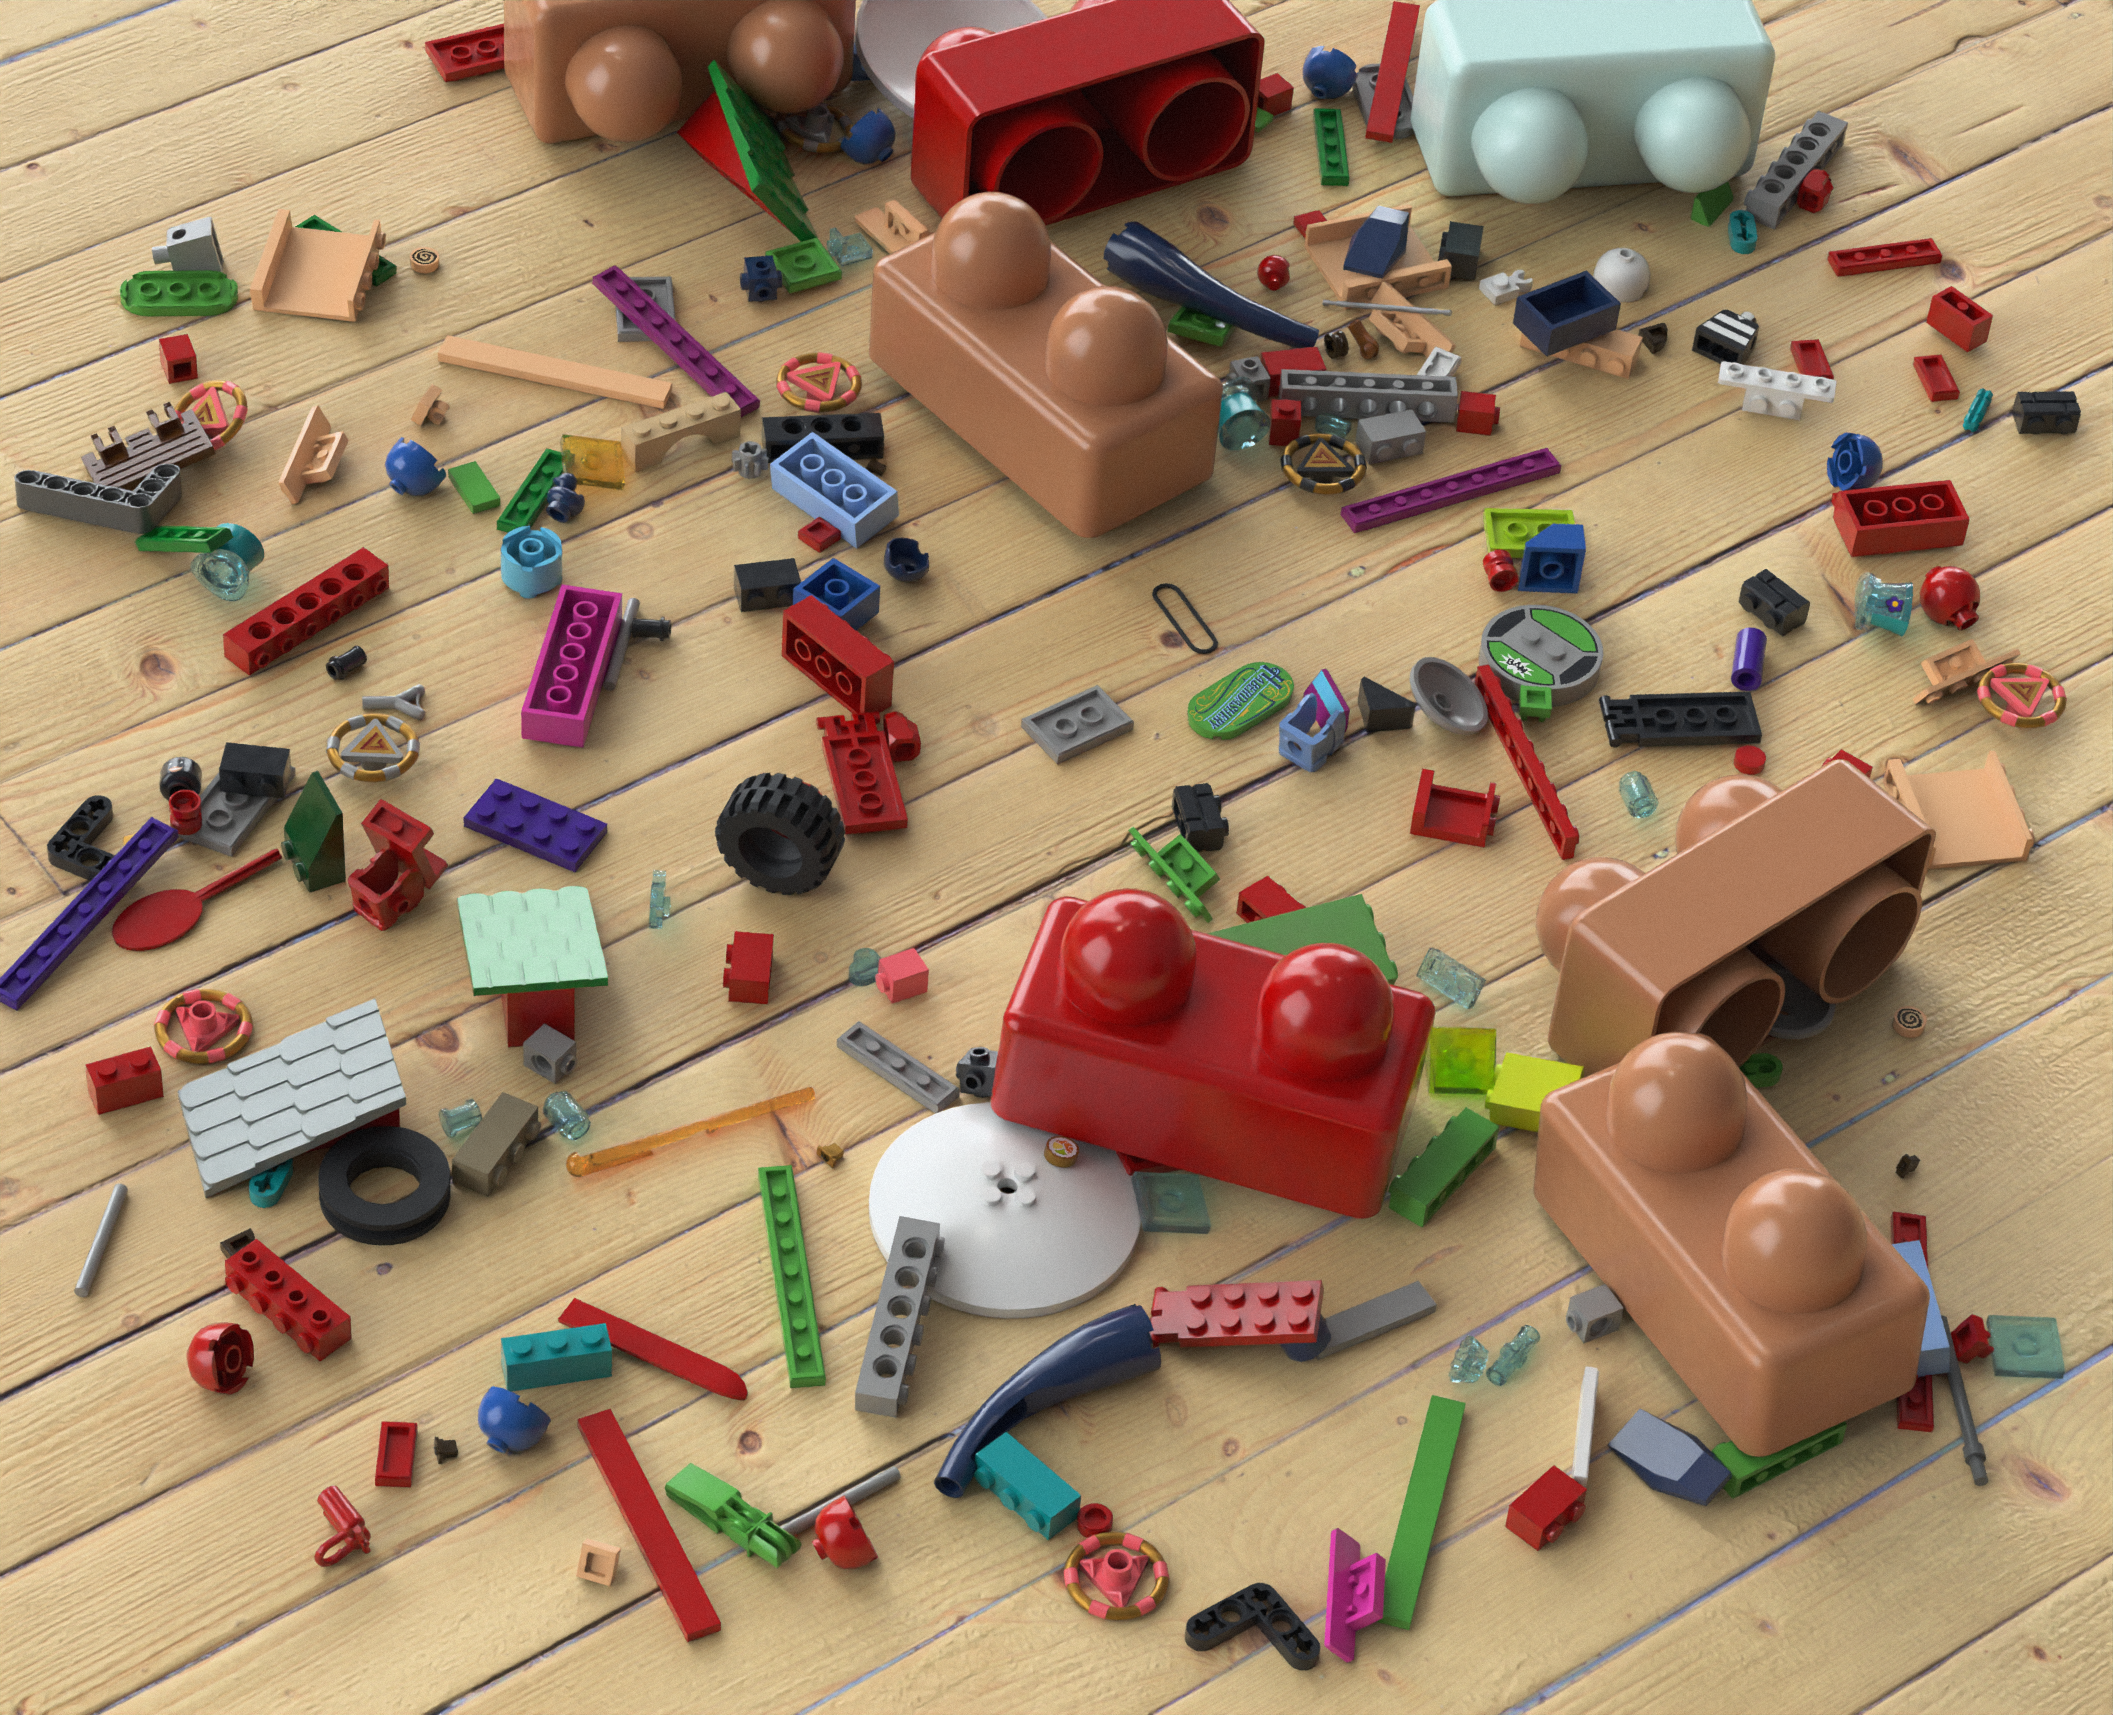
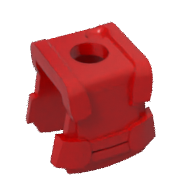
M390 849L379 851L370 859V864L365 869L355 870L347 880L352 893L354 911L381 931L389 929L398 920L399 916L405 912L409 913L416 908L424 897V883L420 872L416 868L412 870L407 869L398 878V862L395 854Z

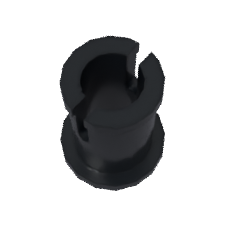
M661 617L660 620L633 618L632 637L659 638L660 641H664L665 638L670 639L671 620H665V617Z
M354 646L338 657L332 656L329 658L326 670L331 678L344 679L347 677L348 672L365 664L367 656L361 647Z

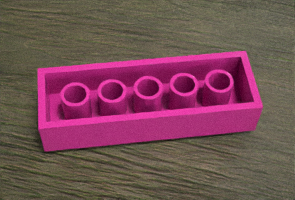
M561 585L521 710L522 739L584 748L622 623V593Z

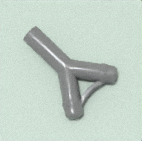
M418 684L396 696H363V709H397L414 719L422 720L425 716V711L420 708L419 700L425 694V688L423 685ZM416 699V706L409 702Z

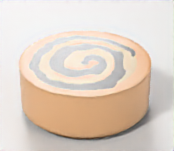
M429 247L417 248L410 254V266L418 273L427 274L434 272L439 267V254L436 250Z
M1905 1006L1895 1012L1892 1026L1899 1035L1907 1038H1916L1923 1034L1927 1018L1921 1010Z

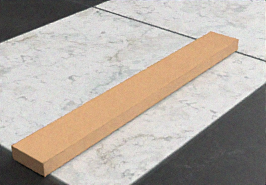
M449 335L446 336L438 352V361L660 409H664L672 392L671 382Z

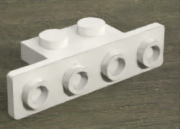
M1725 361L1721 362L1718 383L1722 385L1746 388L1742 411L1800 420L1804 398L1832 403L1836 388L1835 380L1824 377H1814L1795 372H1784Z

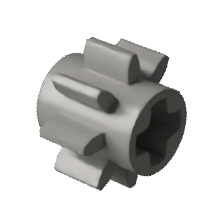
M752 441L740 444L739 451H732L733 471H739L742 477L748 479L759 477L761 469L768 470L767 449H762L758 443Z

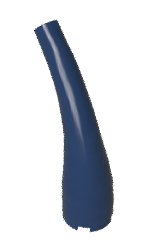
M1136 221L1125 223L1124 226L1127 227L1119 235L1113 233L1105 247L1103 258L1108 261L1107 270L1138 290L1296 349L1315 346L1319 329L1267 308L1224 285L1193 262L1172 243Z
M1133 1304L1107 1313L1078 1327L1057 1340L1007 1379L976 1411L955 1440L934 1480L938 1491L952 1498L963 1496L977 1470L975 1455L1024 1419L1071 1398L1159 1370L1161 1368L1160 1348H1153L1150 1332L1154 1331L1143 1307Z

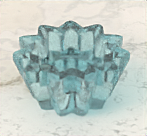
M1467 1335L1465 1340L1461 1341L1460 1347L1456 1350L1454 1359L1450 1364L1451 1370L1448 1374L1450 1381L1474 1383L1482 1375L1489 1358V1351L1475 1337Z

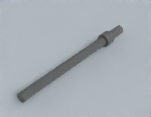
M1941 1315L1950 1346V1362L1947 1377L1965 1444L1963 1454L1966 1464L1971 1467L1975 1485L1983 1486L1988 1483L1984 1465L1986 1455L1983 1445L1978 1442L1946 1316Z

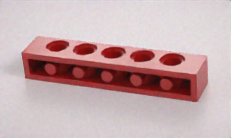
M362 547L224 633V657L250 676L259 669L266 667L281 655L290 652L305 640L312 638L324 628L336 623L351 611L358 609L375 596L382 594L389 588V565Z

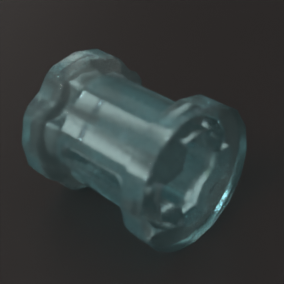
M473 1098L467 1099L464 1105L451 1110L447 1108L439 1110L442 1128L449 1138L455 1137L457 1132L472 1126L476 1128L482 1120L480 1109Z

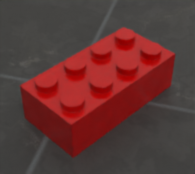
M1951 480L1839 491L1833 513L1834 522L1851 557L1963 546L1970 521Z
M812 595L783 611L781 655L852 714L875 711L881 713L892 706L894 661L888 654L883 653L867 637L858 633L847 621L842 620L826 604L821 603Z

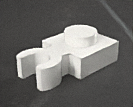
M1517 270L1510 277L1503 272L1480 280L1479 290L1494 305L1517 298L1519 292L1530 291L1533 279L1524 280V270Z

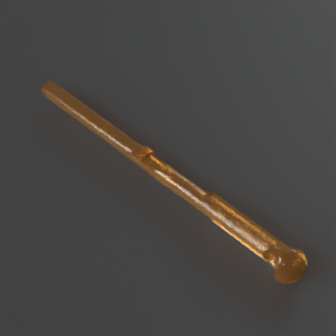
M807 1087L581 1157L577 1152H573L566 1160V1169L574 1177H583L654 1155L651 1149L683 1140L699 1131L706 1129V1133L710 1134L725 1126L814 1100L815 1092L812 1087Z

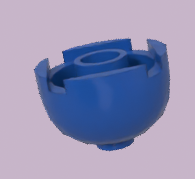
M1325 46L1314 47L1308 53L1302 68L1303 81L1314 96L1320 99H1337L1344 96L1354 85L1358 77V72H1355L1357 67L1355 62L1340 50L1333 48L1329 52L1323 51Z
M880 108L877 109V114L872 110L849 130L853 135L849 141L844 137L840 146L855 162L861 164H872L878 160L884 162L894 151L891 148L896 137L894 125Z
M1848 432L1839 435L1831 448L1835 449L1833 458L1828 457L1827 475L1830 483L1834 487L1839 486L1842 491L1864 489L1873 486L1883 469V457L1879 446L1870 437Z
M403 437L391 448L385 461L386 472L391 480L389 485L401 495L407 493L411 496H424L431 493L446 478V472L444 468L438 471L434 466L438 460L425 448L412 440L406 444Z
M492 1386L485 1393L478 1409V1425L481 1432L489 1438L486 1444L503 1454L506 1453L507 1449L518 1452L530 1449L536 1445L547 1431V1427L551 1422L550 1417L535 1404L530 1402L529 1406L518 1401L519 1395L506 1389Z

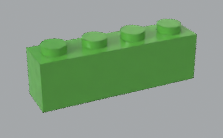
M1467 1107L1457 1117L1452 1116L1447 1122L1444 1131L1439 1136L1435 1135L1431 1138L1424 1153L1421 1156L1416 1155L1409 1163L1407 1171L1402 1176L1397 1175L1393 1179L1388 1190L1391 1193L1389 1209L1423 1227L1496 1148L1500 1126Z
M1845 1421L1764 1457L1747 1455L1739 1450L1732 1441L1718 1444L1711 1452L1732 1474V1478L1723 1489L1734 1499L1843 1442L1847 1423Z

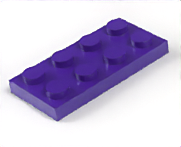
M497 778L463 817L464 827L573 872L579 869L607 834V823Z

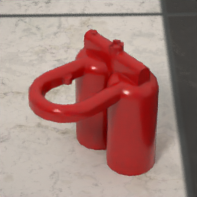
M333 1485L324 1489L318 1496L317 1502L324 1510L323 1515L337 1531V1534L318 1548L314 1556L315 1562L321 1567H329L339 1562L353 1550L361 1549L365 1554L370 1553L369 1541L371 1535L365 1527L363 1517L337 1486ZM343 1540L345 1541L346 1546L339 1549L334 1555L323 1558L330 1548Z

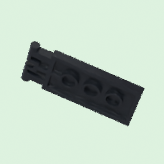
M1750 692L1630 695L1629 699L1612 700L1610 696L1604 695L1599 698L1611 747H1619L1622 743L1638 742L1639 747L1759 744L1761 742L1762 732Z

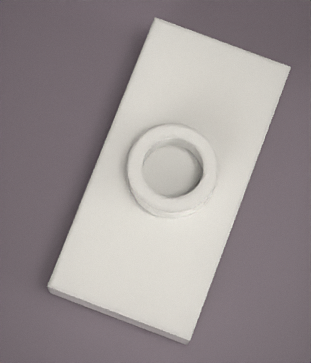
M1435 346L1417 375L1452 377L1461 364V357Z

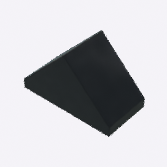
M1365 676L1361 679L1358 705L1366 732L1405 730L1413 726L1416 703Z

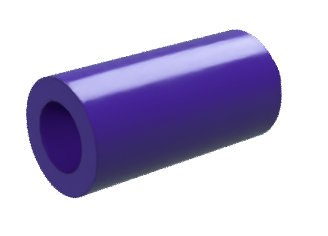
M1757 628L1742 629L1736 637L1731 682L1736 688L1743 691L1755 690L1762 682L1767 637L1763 631Z

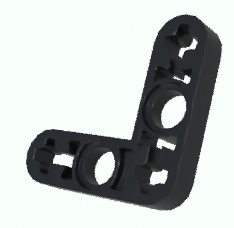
M95 795L89 797L81 804L48 842L47 852L50 864L89 881H92L115 855L91 846V844L113 819L112 802L109 798ZM77 828L89 830L82 835L72 833ZM93 859L98 861L94 866L82 865L86 860Z
M1255 1583L1195 1614L1188 1619L1186 1624L1185 1641L1190 1648L1196 1651L1210 1650L1256 1625L1293 1668L1309 1670L1315 1667L1319 1660L1320 1643L1277 1591L1265 1583ZM1267 1600L1266 1606L1261 1601ZM1233 1611L1241 1619L1237 1622H1227L1221 1615L1224 1612ZM1276 1621H1284L1291 1626V1629L1286 1632H1279L1273 1628L1272 1624ZM1198 1629L1201 1633L1195 1634V1630ZM1206 1631H1208V1635H1207V1636H1205V1635L1203 1634V1633L1206 1632ZM1297 1647L1303 1652L1297 1653Z

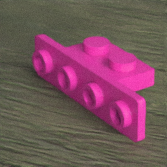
M1336 1528L1331 1531L1324 1645L1328 1650L1348 1663L1354 1660L1356 1631L1383 1618L1386 1559L1378 1553H1374L1360 1560L1359 1542L1341 1529Z

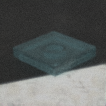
M1134 1172L1131 1181L1144 1231L1209 1233L1211 1223L1198 1175Z
M1988 1315L1986 1325L1987 1331L1991 1334L1989 1344L1994 1347V1351L1991 1353L1994 1376L2063 1379L2065 1368L2056 1318Z

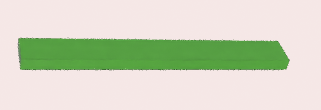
M792 1165L759 1167L758 1180L790 1388L825 1386V1370Z
M1435 1395L1431 1396L1385 1574L1383 1618L1376 1621L1378 1623L1407 1630L1410 1629L1466 1403Z

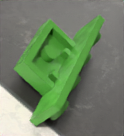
M1132 826L1128 831L1134 838L1130 844L1142 858L1146 854L1151 859L1148 863L1159 878L1165 874L1169 879L1166 883L1169 889L1177 898L1183 895L1187 899L1184 905L1195 918L1201 915L1207 923L1213 920L1206 907L1198 898L1220 880L1217 873L1181 834L1157 853Z

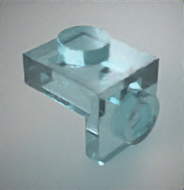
M836 227L830 229L827 249L841 267L872 258L873 249L861 233L843 237Z

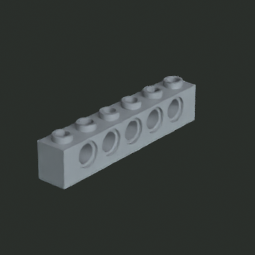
M1818 111L1811 120H1806L1801 133L1794 135L1788 148L1784 147L1778 161H1773L1768 173L1759 178L1756 188L1748 191L1744 205L1747 206L1746 211L1754 216L1755 222L1774 230L1796 204L1799 188L1808 173L1813 169L1823 170L1842 147L1848 122Z
M1281 369L1278 400L1301 401V416L1365 419L1413 409L1419 421L1454 423L1458 398L1456 377Z
M899 1216L855 1391V1410L896 1418L899 1405L905 1406L907 1403L909 1385L905 1384L907 1375L913 1376L917 1355L912 1354L914 1345H921L924 1325H919L921 1316H928L931 1296L926 1294L928 1286L935 1287L938 1267L933 1265L935 1257L942 1258L945 1238L940 1237V1223ZM917 1256V1257H920L921 1259L914 1260V1259H911L910 1257ZM909 1285V1286H913L914 1288H912V1289H906V1288H903V1286ZM897 1315H905V1316H907V1317H906V1318H897V1317H895V1316H897ZM897 1344L900 1347L891 1348L888 1345ZM891 1374L893 1376L890 1378H884L880 1375Z

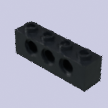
M881 413L762 417L763 449H767L768 463L775 461L811 432H814L852 460L872 459L873 457L883 459L884 431Z

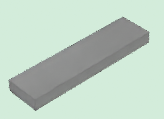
M860 1021L837 1039V1047L935 1114L941 1112L959 1097L960 1089Z
M1416 1281L1327 1317L1325 1319L1331 1333V1340L1325 1350L1316 1358L1318 1360L1435 1313L1437 1304L1421 1283Z

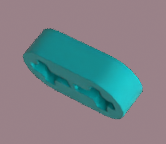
M1745 210L1733 211L1730 214L1728 223L1730 246L1739 254L1752 253L1755 250L1758 237L1755 218L1750 212Z
M293 1158L280 1163L282 1165H279L275 1172H272V1168L251 1178L249 1182V1197L255 1206L268 1208L278 1203L293 1175Z

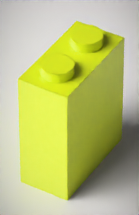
M1506 1052L1502 1065L1497 1064L1495 1068L1494 1089L1488 1090L1485 1099V1109L1490 1110V1121L1497 1125L1538 1132L1540 1106L1544 1097L1553 1090L1584 1078V1066Z

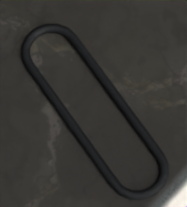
M1165 583L1153 589L1152 596L1189 648L1201 654L1211 653L1217 648L1218 641L1177 586ZM1171 588L1178 593L1212 639L1213 646L1211 648L1199 649L1191 643L1158 598V590Z

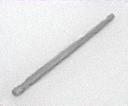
M1323 300V305L1326 306L1335 305L1338 307L1452 315V310Z

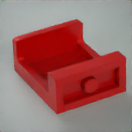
M1422 768L1410 834L1484 848L1487 835L1493 836L1496 817H1491V813L1497 814L1501 796L1495 795L1496 783L1490 782L1487 794L1433 784L1435 771Z
M380 799L361 824L376 854L382 849L392 850L398 862V871L403 874L407 869L412 870L416 868L420 872L426 888L431 889L448 867L446 860L424 848L434 835L432 828L388 802Z

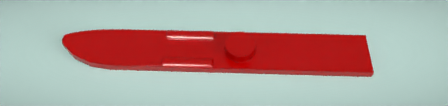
M574 1298L558 1318L559 1323L570 1328L606 1323L612 1347L718 1395L744 1401L747 1399L748 1391L745 1382L736 1372L728 1367L579 1299Z

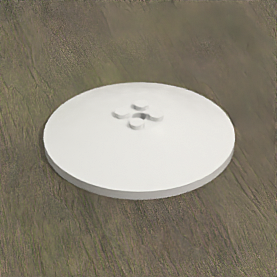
M863 0L855 20L854 38L860 62L870 80L894 106L914 119L916 68L925 49L937 37L956 28L972 26L998 33L1046 19L1047 17L1031 0Z
M991 1102L968 1104L954 1107L923 1119L906 1130L890 1145L880 1159L871 1182L869 1219L875 1241L887 1262L899 1216L940 1223V1237L945 1238L942 1258L935 1257L933 1266L938 1267L935 1287L928 1286L926 1294L931 1296V1299L953 1309L986 1317H1038L1064 1311L1091 1299L1108 1287L1124 1270L1137 1245L1141 1225V1201L1134 1177L1127 1174L1114 1150L1072 1139L1079 1146V1155L1076 1163L1068 1168L1057 1167L1045 1159L1044 1149L1049 1138L1061 1135L1004 1120L994 1113L991 1108ZM1008 1187L1013 1189L1015 1192L1012 1194L1002 1193L999 1189ZM917 1256L910 1257L911 1259H914V1260L921 1259L920 1257H917Z

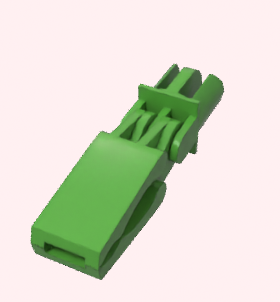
M692 1463L688 1464L665 1485L666 1495L715 1533L718 1534L722 1531L729 1536L731 1540L747 1550V1557L755 1553L778 1569L782 1563L787 1561L792 1554L801 1548L802 1544L799 1539L773 1522L772 1512L766 1515L759 1509L752 1508L742 1499L739 1490Z

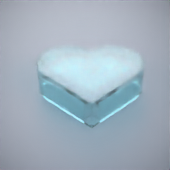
M1322 413L1316 417L1315 430L1318 433L1345 438L1351 431V422L1333 414Z
M861 948L854 953L853 963L849 966L848 976L849 981L853 985L867 986L876 982L875 975L878 974L879 959H881L877 952L870 948Z

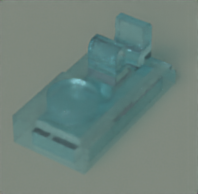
M1433 947L1429 948L1416 974L1417 977L1466 1009L1474 1007L1486 982V979Z

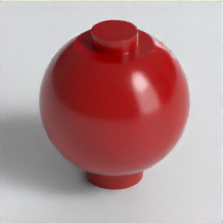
M1936 566L1926 573V579L1920 589V604L1927 617L1933 622L1944 626H1949V620L1956 625L1959 631L1971 627L1978 621L1979 616L1976 610L1980 604V588L1976 579L1968 571L1955 566L1942 568L1941 566Z

